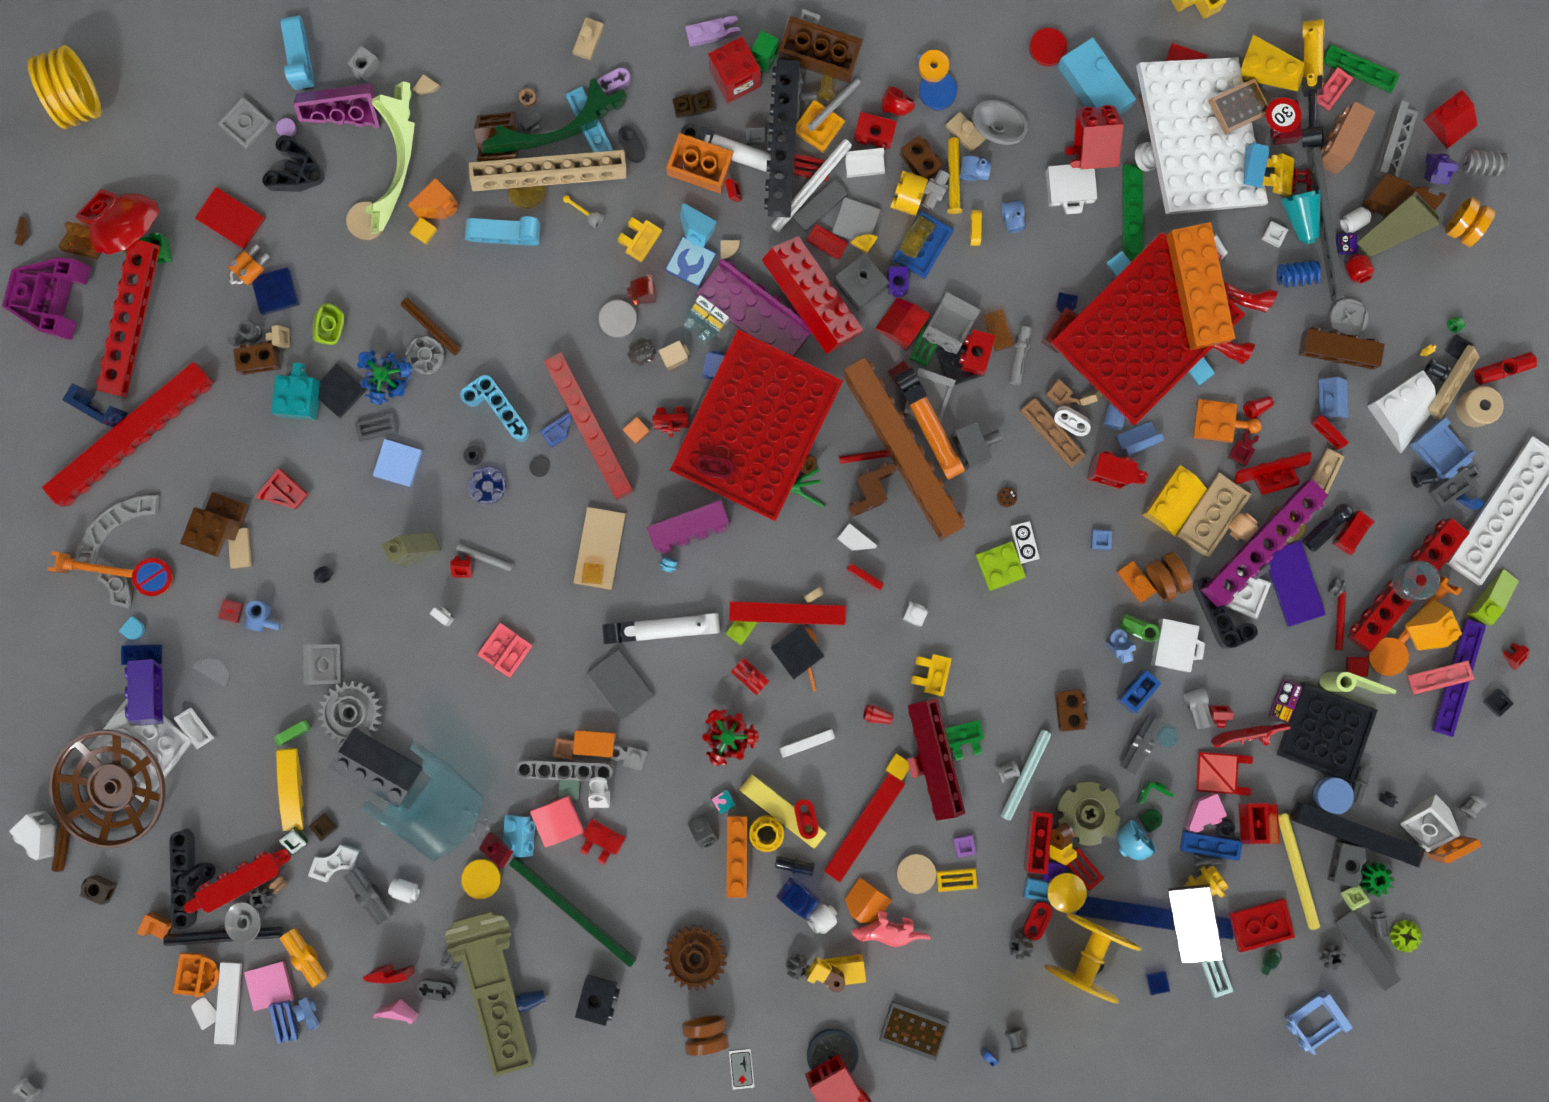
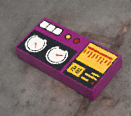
M1282 680L1268 716L1289 723L1303 687L1287 680Z

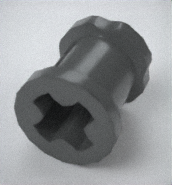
M1014 1027L1005 1032V1036L1009 1038L1012 1053H1019L1028 1048L1027 1043L1024 1042L1021 1027Z

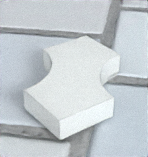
M340 844L336 852L331 856L314 857L308 876L328 882L330 877L338 870H353L360 850Z

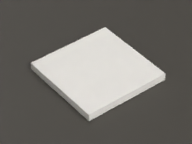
M125 699L103 729L128 733L145 744L155 755L165 779L192 742L180 727L164 715V724L138 726L129 722L125 717V707L128 706V699ZM112 735L97 736L89 749L92 751L103 746H113ZM121 737V748L134 753L140 760L147 756L135 743ZM103 752L96 755V757L103 765L112 763L113 752ZM121 754L122 765L128 769L136 765L132 759ZM151 762L146 768L151 778L152 791H156L159 787V780L155 767ZM142 771L134 776L136 786L146 789L145 779ZM135 795L140 801H144L145 797Z

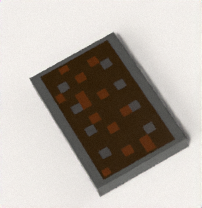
M892 1001L880 1041L937 1061L949 1021Z

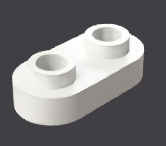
M1067 406L1059 407L1056 410L1054 419L1059 426L1077 436H1085L1090 432L1091 422L1086 416Z

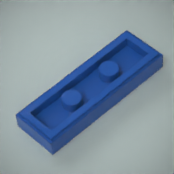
M1182 831L1181 851L1240 861L1242 849L1240 840Z

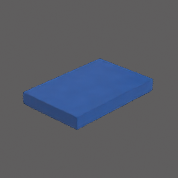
M920 211L892 261L902 267L908 266L909 271L926 279L954 229Z

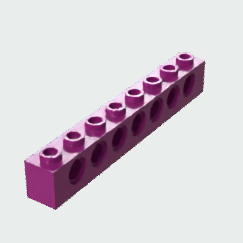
M1313 479L1304 482L1206 583L1201 591L1217 607L1230 604L1234 600L1233 595L1237 591H1242L1248 585L1246 582L1250 577L1254 578L1260 573L1261 570L1259 568L1263 564H1268L1274 558L1272 554L1276 550L1280 551L1287 544L1285 541L1289 537L1295 536L1300 531L1298 527L1302 523L1306 524L1313 517L1311 514L1326 504L1324 500L1329 495ZM1303 499H1304V500L1307 502V504H1308L1307 508L1304 507V505H1303V503H1302V502H1303ZM1290 513L1294 515V521L1290 519ZM1277 526L1282 530L1281 535L1277 533ZM1264 540L1269 544L1268 549L1263 544ZM1251 553H1253L1256 557L1255 562H1253L1250 558ZM1238 567L1243 571L1242 576L1237 573ZM1225 580L1229 582V590L1224 587Z

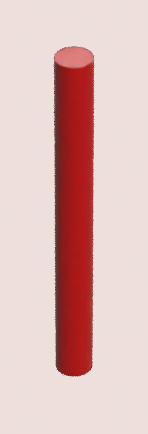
M879 450L839 456L840 464L890 457V452Z

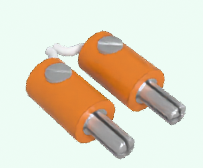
M254 244L248 252L243 250L230 262L228 268L232 270L230 273L231 280L229 281L231 284H242L244 282L249 286L265 270L262 266L270 259L267 253H264L257 262L252 258L260 249L258 244ZM235 273L241 281L234 280L233 274Z

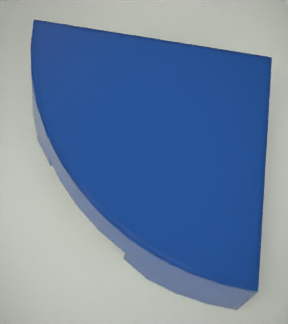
M1462 494L1456 499V501L1471 510L1480 509L1484 504L1482 500L1476 497L1474 500L1468 498L1467 494Z
M986 1047L980 1051L982 1057L992 1067L999 1063Z

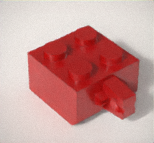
M1103 451V453L1100 452L1092 458L1086 479L1121 489L1129 484L1144 485L1148 473L1138 469V463L1133 462V458L1126 456L1119 458L1114 456L1113 452Z

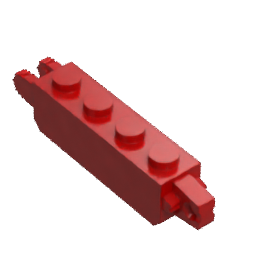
M286 848L274 853L269 852L268 854L263 851L254 856L255 861L249 864L245 861L235 866L236 871L229 874L226 871L216 877L218 881L212 884L208 881L197 887L199 891L194 893L196 897L185 903L184 911L188 914L202 908L204 912L210 913L276 877L280 872V867L291 859L289 851Z

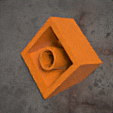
M435 178L408 206L418 219L420 217L423 219H446L448 216L456 213L459 204L453 195Z

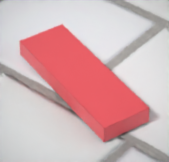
M1469 661L1407 676L1413 695L1474 680Z

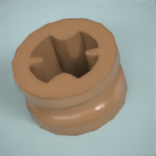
M523 89L519 93L521 105L525 108L535 105L537 99L535 92L531 89ZM526 94H529L530 97L533 96L530 102H526L525 99L523 100V98H526Z
M283 875L278 877L268 887L274 890V894L280 892L289 883L284 881Z

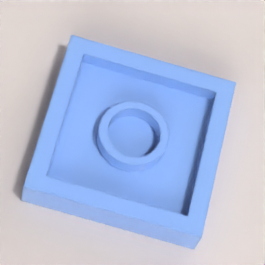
M384 439L373 476L412 487L423 451Z

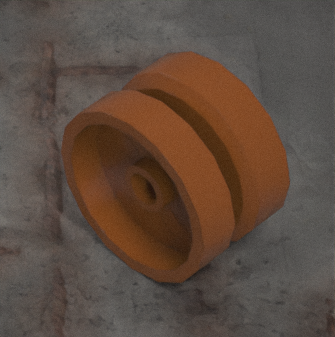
M1174 552L1161 556V562L1156 559L1146 564L1148 578L1163 601L1168 602L1176 598L1177 592L1184 594L1192 590L1193 585L1190 575L1181 559Z
M709 1015L682 1023L683 1036L689 1038L685 1041L686 1054L699 1056L727 1049L729 1047L728 1035L723 1033L726 1029L725 1016Z

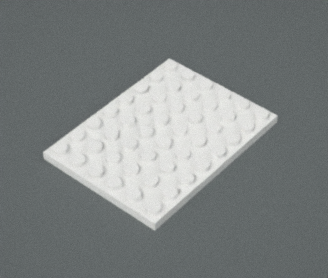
M1239 58L1140 62L1136 65L1165 213H1189L1257 207L1268 204L1265 185L1258 188L1244 184L1245 148L1252 143H1256L1252 123L1225 135L1208 102L1212 97L1244 83L1241 76Z

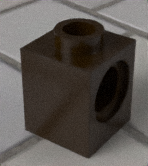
M93 875L83 881L81 885L82 891L79 896L103 905L110 902L118 884L101 876ZM95 885H98L99 893L95 892Z

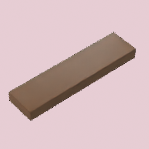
M1036 398L1032 399L1020 410L1070 468L1086 456Z

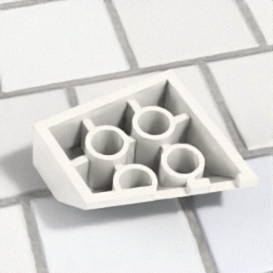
M1422 370L1367 406L1399 453L1404 451L1431 415L1428 408L1436 397L1435 387Z

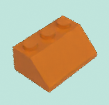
M679 133L666 167L667 176L722 194L734 152Z

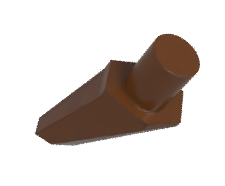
M22 216L19 217L15 232L17 237L14 244L19 246L23 245L25 238L29 239L27 219Z

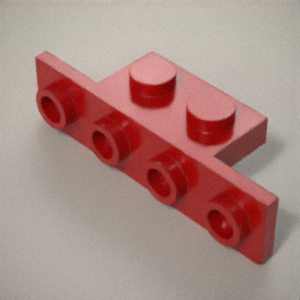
M1301 452L1288 458L1282 457L1273 462H1263L1254 467L1242 468L1236 472L1234 483L1240 484L1254 480L1261 495L1298 486L1300 480L1294 469L1309 465L1312 453Z

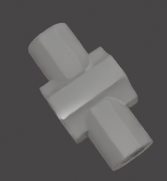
M938 170L935 178L930 179L924 191L926 197L922 206L933 210L937 201L941 202L948 188L946 182L950 174L943 170Z

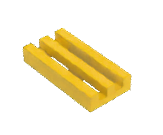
M976 868L936 871L938 892L978 888ZM972 873V876L941 879L943 875ZM973 880V884L942 886V883Z

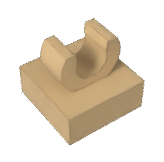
M280 325L272 326V333H266V341H272V345L283 349L290 348V329Z

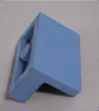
M1339 377L1319 380L1320 415L1325 418L1349 417L1347 380Z
M1152 422L1116 436L1123 455L1126 457L1164 441L1162 433L1157 435Z

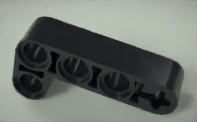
M1202 577L1194 581V593L1220 647L1226 649L1235 648L1256 638L1258 630L1254 624L1242 623L1235 626L1225 605L1218 607L1215 605L1214 609L1209 607L1210 599L1204 596L1205 594L1201 591V586L1203 583H1207L1211 579L1210 577ZM1219 616L1224 621L1222 627L1218 626L1217 624V618ZM1244 627L1249 629L1247 637L1243 634ZM1226 635H1230L1232 638L1230 645L1225 642Z

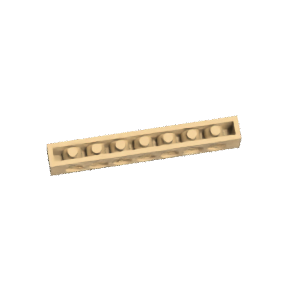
M624 150L470 162L469 173L472 191L626 179V162Z

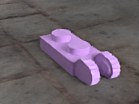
M728 16L724 19L720 18L685 26L689 46L693 47L720 41L727 37L738 35L741 32L739 27L728 28L727 30L724 28V26L737 23V16Z

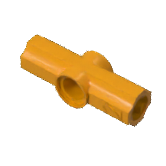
M296 927L279 938L291 955V963L298 971L303 973L312 988L328 977L317 960V953L311 945L306 944Z

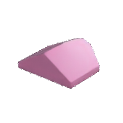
M400 999L379 1008L373 1013L372 1018H389L408 1021L409 1024H412L419 1014Z

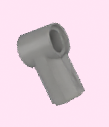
M1200 688L1184 693V701L1187 708L1191 711L1195 728L1198 730L1214 725L1208 708L1209 698L1206 690Z

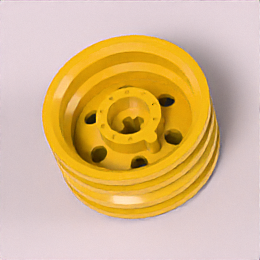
M63 45L58 49L50 50L49 53L43 52L38 54V56H32L28 59V71L34 89L45 110L59 127L69 129L72 126L80 125L82 121L88 122L92 118L97 119L101 117V103L94 83L85 66L70 47Z

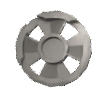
M424 336L415 338L408 345L406 356L407 361L411 363L415 372L422 375H430L442 367L445 360V351L435 338ZM424 341V347L419 348L417 344ZM438 346L441 353L433 354L431 350ZM417 357L418 360L412 363L411 358ZM431 362L434 367L428 370L427 363Z

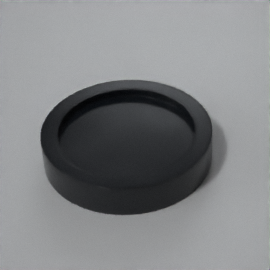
M535 458L531 461L529 469L534 476L543 477L549 471V464L543 458Z

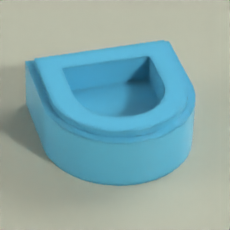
M131 616L119 632L128 639L136 640L143 636L145 627L136 617Z

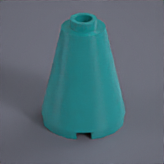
M1320 189L1281 199V204L1299 242L1304 241V245L1316 242L1315 238L1319 237Z

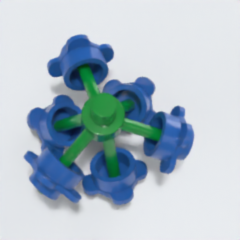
M374 350L361 352L358 356L359 362L357 367L367 370L374 369V372H366V377L360 381L361 387H366L370 390V394H366L365 397L369 398L370 402L375 405L388 402L389 399L385 398L386 392L381 391L383 381L388 382L387 390L389 391L388 396L390 398L403 396L407 381L405 379L400 381L397 378L390 380L389 374L399 373L401 378L407 377V380H410L409 374H412L413 369L411 363L406 362L404 357L402 362L395 358L393 352H389L386 357L379 359L381 366L377 367L375 365L377 359L374 356L376 354Z

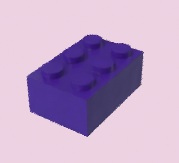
M153 659L127 661V667L124 669L128 685L124 691L125 698L128 699V706L125 707L126 719L138 726L164 724L162 665Z

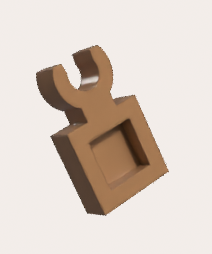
M1057 379L1045 393L1058 407L1065 404L1064 406L1071 408L1072 402L1076 405L1081 404L1077 398L1070 397L1073 391L1060 379Z

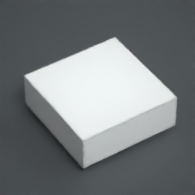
M1271 221L1261 239L1279 248L1289 229Z

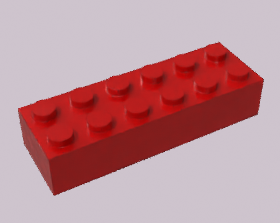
M799 236L772 247L762 258L763 263L826 354L852 342L864 331Z

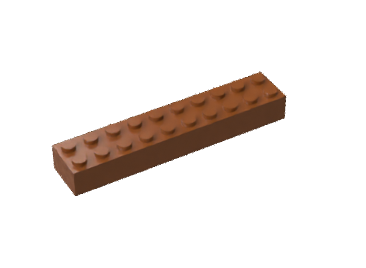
M864 357L845 368L843 378L885 449L890 452L889 455L939 540L942 541L965 527V519L961 512L957 513L953 507L955 502L943 490L945 485L940 478L937 479L934 475V466L924 458L925 452L922 446L915 443L913 431L910 427L906 428L903 414L901 411L897 412L893 406L895 404L894 399L884 391L885 384L880 377L877 378L874 374L875 368L872 362H867Z

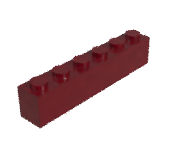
M937 698L907 705L936 821L956 818L966 814Z

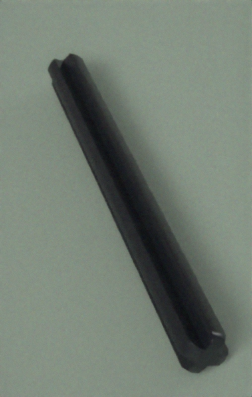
M283 927L260 928L259 933L253 940L280 938L284 933ZM226 930L168 934L163 938L164 946L234 941L229 937Z

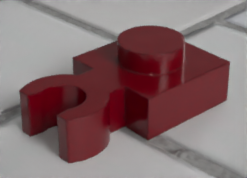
M1249 430L1243 433V442L1240 440L1236 441L1227 457L1243 467L1247 466L1256 450L1251 445L1259 439V436L1256 435L1253 440H1250L1248 438Z

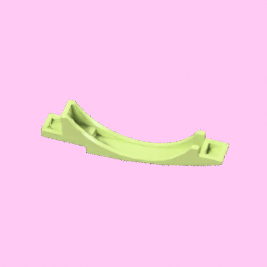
M404 81L395 85L394 98L380 94L372 99V105L384 117L394 137L397 151V166L393 181L386 193L379 200L365 207V213L372 214L371 234L382 232L386 226L403 187L411 156L415 123L408 121L410 117L409 101L412 93L410 83Z

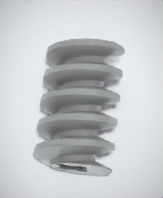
M1469 150L1463 161V172L1467 174L1471 168V174H1476L1478 171L1479 175H1483L1486 171L1487 176L1493 173L1495 177H1498L1501 172L1504 175L1509 168L1510 156L1505 152L1493 153L1492 151Z

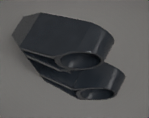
M282 135L277 139L276 149L282 155L302 162L303 165L291 160H287L284 163V170L299 175L298 177L282 171H267L262 178V183L267 189L271 191L301 192L320 185L324 181L323 171L314 156L306 148L287 135ZM286 141L289 142L288 146L281 150V144ZM313 171H318L320 174L317 180L310 179V174ZM270 177H276L275 181L271 185H268V179Z

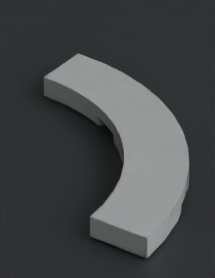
M159 495L133 497L132 499L119 502L101 513L85 531L86 534L82 538L81 543L78 544L74 559L79 562L96 564L102 545L115 529L134 518L158 515Z

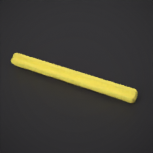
M1282 813L1278 815L1279 826L1308 928L1311 930L1320 928L1318 916L1290 818L1287 813Z

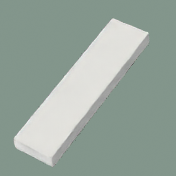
M222 961L220 963L214 1044H236L242 962Z

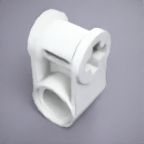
M601 777L591 778L589 780V808H609L610 790L608 789L607 780Z

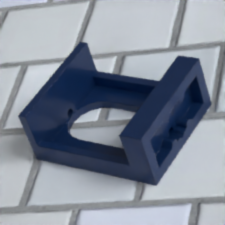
M73 383L62 399L100 423L113 428L128 415L127 412L111 405L105 414L89 405L96 394Z

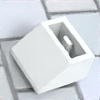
M46 811L26 814L9 831L13 835V840L27 850L26 853L30 858L40 860L54 856L59 825Z

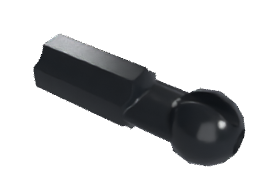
M1345 503L1336 506L1334 514L1328 520H1323L1302 540L1303 544L1312 552H1316L1337 532L1336 528L1341 523L1352 519L1354 515L1353 508Z

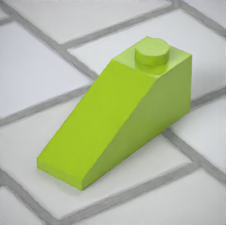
M1501 569L1467 614L1478 623L1486 626L1493 625L1505 610L1519 581L1505 569Z

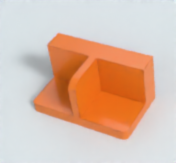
M575 730L573 754L612 757L616 733Z

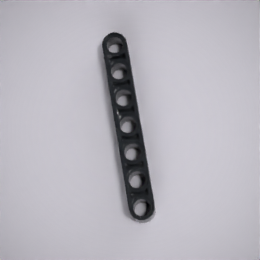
M1297 801L1290 820L1418 868H1420L1426 850L1425 848Z

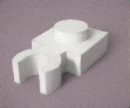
M434 607L430 612V615L445 626H450L454 621V618L450 617L451 613L443 607L441 609Z

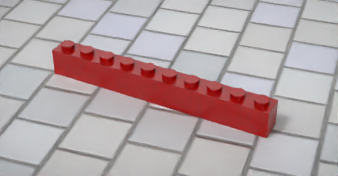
M192 362L41 488L56 505L62 507L72 505L76 501V497L89 491L94 482L102 480L106 476V472L119 466L123 458L132 455L140 444L149 441L153 433L162 430L171 418L179 416L183 408L192 405L200 394L208 392L211 389V385L215 382L199 364Z

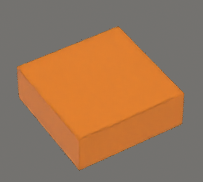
M638 417L623 429L635 444L650 432Z

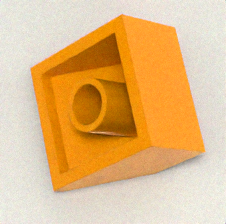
M1434 599L1405 625L1418 651L1448 647L1462 634L1452 610Z

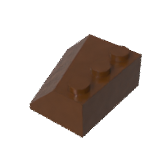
M1386 173L1371 185L1361 205L1370 212L1378 213L1385 218L1415 191L1434 210L1439 207L1447 194L1442 192L1439 195L1428 192L1429 188L1425 186L1413 187L1410 181Z

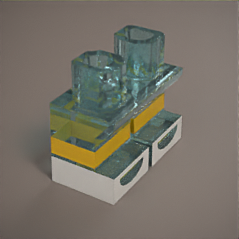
M700 295L692 309L687 312V319L683 327L692 333L696 326H699L702 331L698 334L697 338L706 344L712 337L715 339L730 321L726 314L717 307L714 308L713 304Z

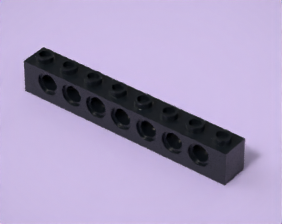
M777 59V66H773L772 78H775L776 82L775 85L771 86V97L775 98L774 104H770V116H773V123H769V134L772 135V142L768 141L767 153H771V160H767L766 172H770V179H766L765 191H769L768 198L764 199V210H768L769 217L791 218L800 61ZM782 80H788L790 83L788 85H783L780 82ZM783 98L789 100L787 104H782L779 101ZM781 117H785L788 119V121L785 123H781L778 121V119ZM779 136H785L787 138L783 142L777 140ZM782 154L786 158L780 161L776 159V156ZM778 173H782L785 177L779 180L776 179L774 176ZM776 192H781L784 196L778 199L773 195Z

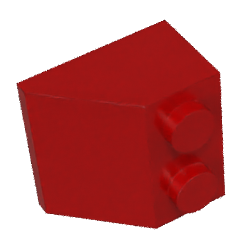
M1460 90L1423 119L1446 149L1478 126L1474 103L1463 90Z
M896 298L875 329L907 351L928 321L930 314L914 303Z

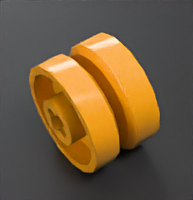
M1468 197L1449 220L1445 234L1454 239L1460 236V243L1471 247L1486 232L1494 219L1496 210L1487 205L1480 208V201L1473 197Z

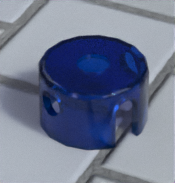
M792 877L786 881L776 895L785 906L805 920L809 919L821 902V899L814 892Z

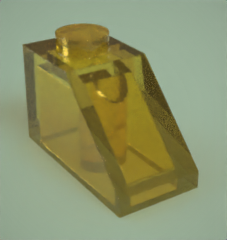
M919 216L907 232L899 250L903 251L905 255L916 259L936 225Z

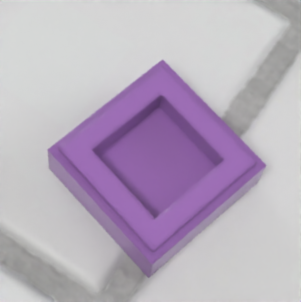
M973 834L953 838L957 858L977 854Z

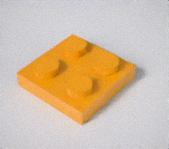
M813 100L796 124V135L824 153L845 124V120L832 112L816 129L810 131L808 124L826 108L816 100Z

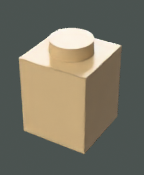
M680 341L658 350L668 371L689 362L687 357L690 355L688 348L685 344L681 345Z

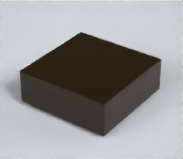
M326 813L309 825V828L320 841H323L338 829Z

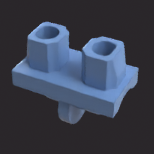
M1113 630L1110 634V640L1105 641L1107 647L1114 653L1116 658H1120L1122 664L1133 661L1132 651L1136 650L1135 644L1127 638L1124 630Z

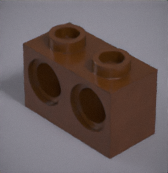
M918 135L901 148L899 155L915 175L929 180L937 174L938 170H941L942 161L937 154H933L930 150L931 147L928 141ZM918 148L921 153L914 154L912 149ZM929 163L933 168L926 169L923 164Z
M270 341L259 342V345L255 346L243 344L239 346L240 348L233 349L236 372L241 375L281 369L278 347L272 345ZM266 352H269V353H270L269 358L266 359V360H263V355H264ZM250 355V360L244 363V358Z
M1081 690L1054 692L1059 731L1086 729L1088 716L1087 713H1084L1083 705H1086L1085 694ZM1069 695H1073L1075 698V703L1072 706H1069L1066 701ZM1074 714L1077 717V723L1072 726L1069 723V717Z

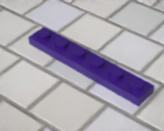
M1464 619L1461 629L1462 634L1459 636L1451 665L1469 661L1473 672L1486 625ZM1470 681L1444 687L1431 731L1449 737L1454 736Z

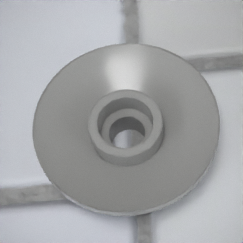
M246 902L234 904L225 916V929L229 937L235 942L246 943L257 936L261 927V918L257 909Z

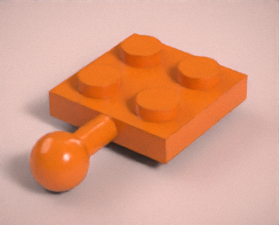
M1198 399L1193 438L1232 443L1235 428L1247 429L1250 433L1256 434L1261 430L1262 423L1256 418L1248 421L1236 420L1238 404Z

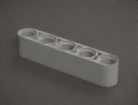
M524 760L516 765L515 772L522 779L589 781L594 777L610 779L614 774V768L610 763ZM523 764H527L530 767L528 775L523 774L521 771ZM544 764L550 768L548 775L541 773V766ZM562 765L569 767L570 772L568 776L561 774L560 768ZM581 766L589 768L588 776L585 777L580 774ZM602 766L609 769L608 777L600 775L599 770Z

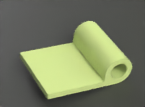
M1326 672L1321 675L1319 681L1322 689L1330 692H1349L1355 686L1378 694H1396L1397 691L1349 672Z

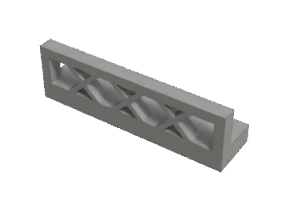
M1401 100L1393 109L1373 175L1374 178L1380 179L1388 173L1390 165L1394 171L1393 176L1399 177L1418 114L1417 111L1407 109L1409 102ZM1405 115L1411 116L1410 122L1404 125ZM1400 131H1402L1405 138L1404 141L1399 143L1398 137ZM1396 148L1400 155L1399 158L1393 160L1392 157Z

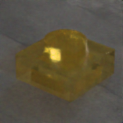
M584 563L582 583L602 585L604 565Z

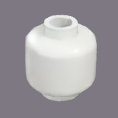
M820 904L809 913L808 924L816 934H826L837 924L835 917L837 912L831 905L827 907L824 904Z

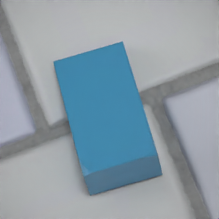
M1252 143L1245 148V185L1262 187L1269 155V146Z

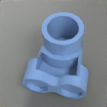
M307 997L299 1000L298 1005L292 1007L297 1021L305 1019L309 1031L319 1027L318 1019L313 1013L317 1011L313 1000L308 1001Z

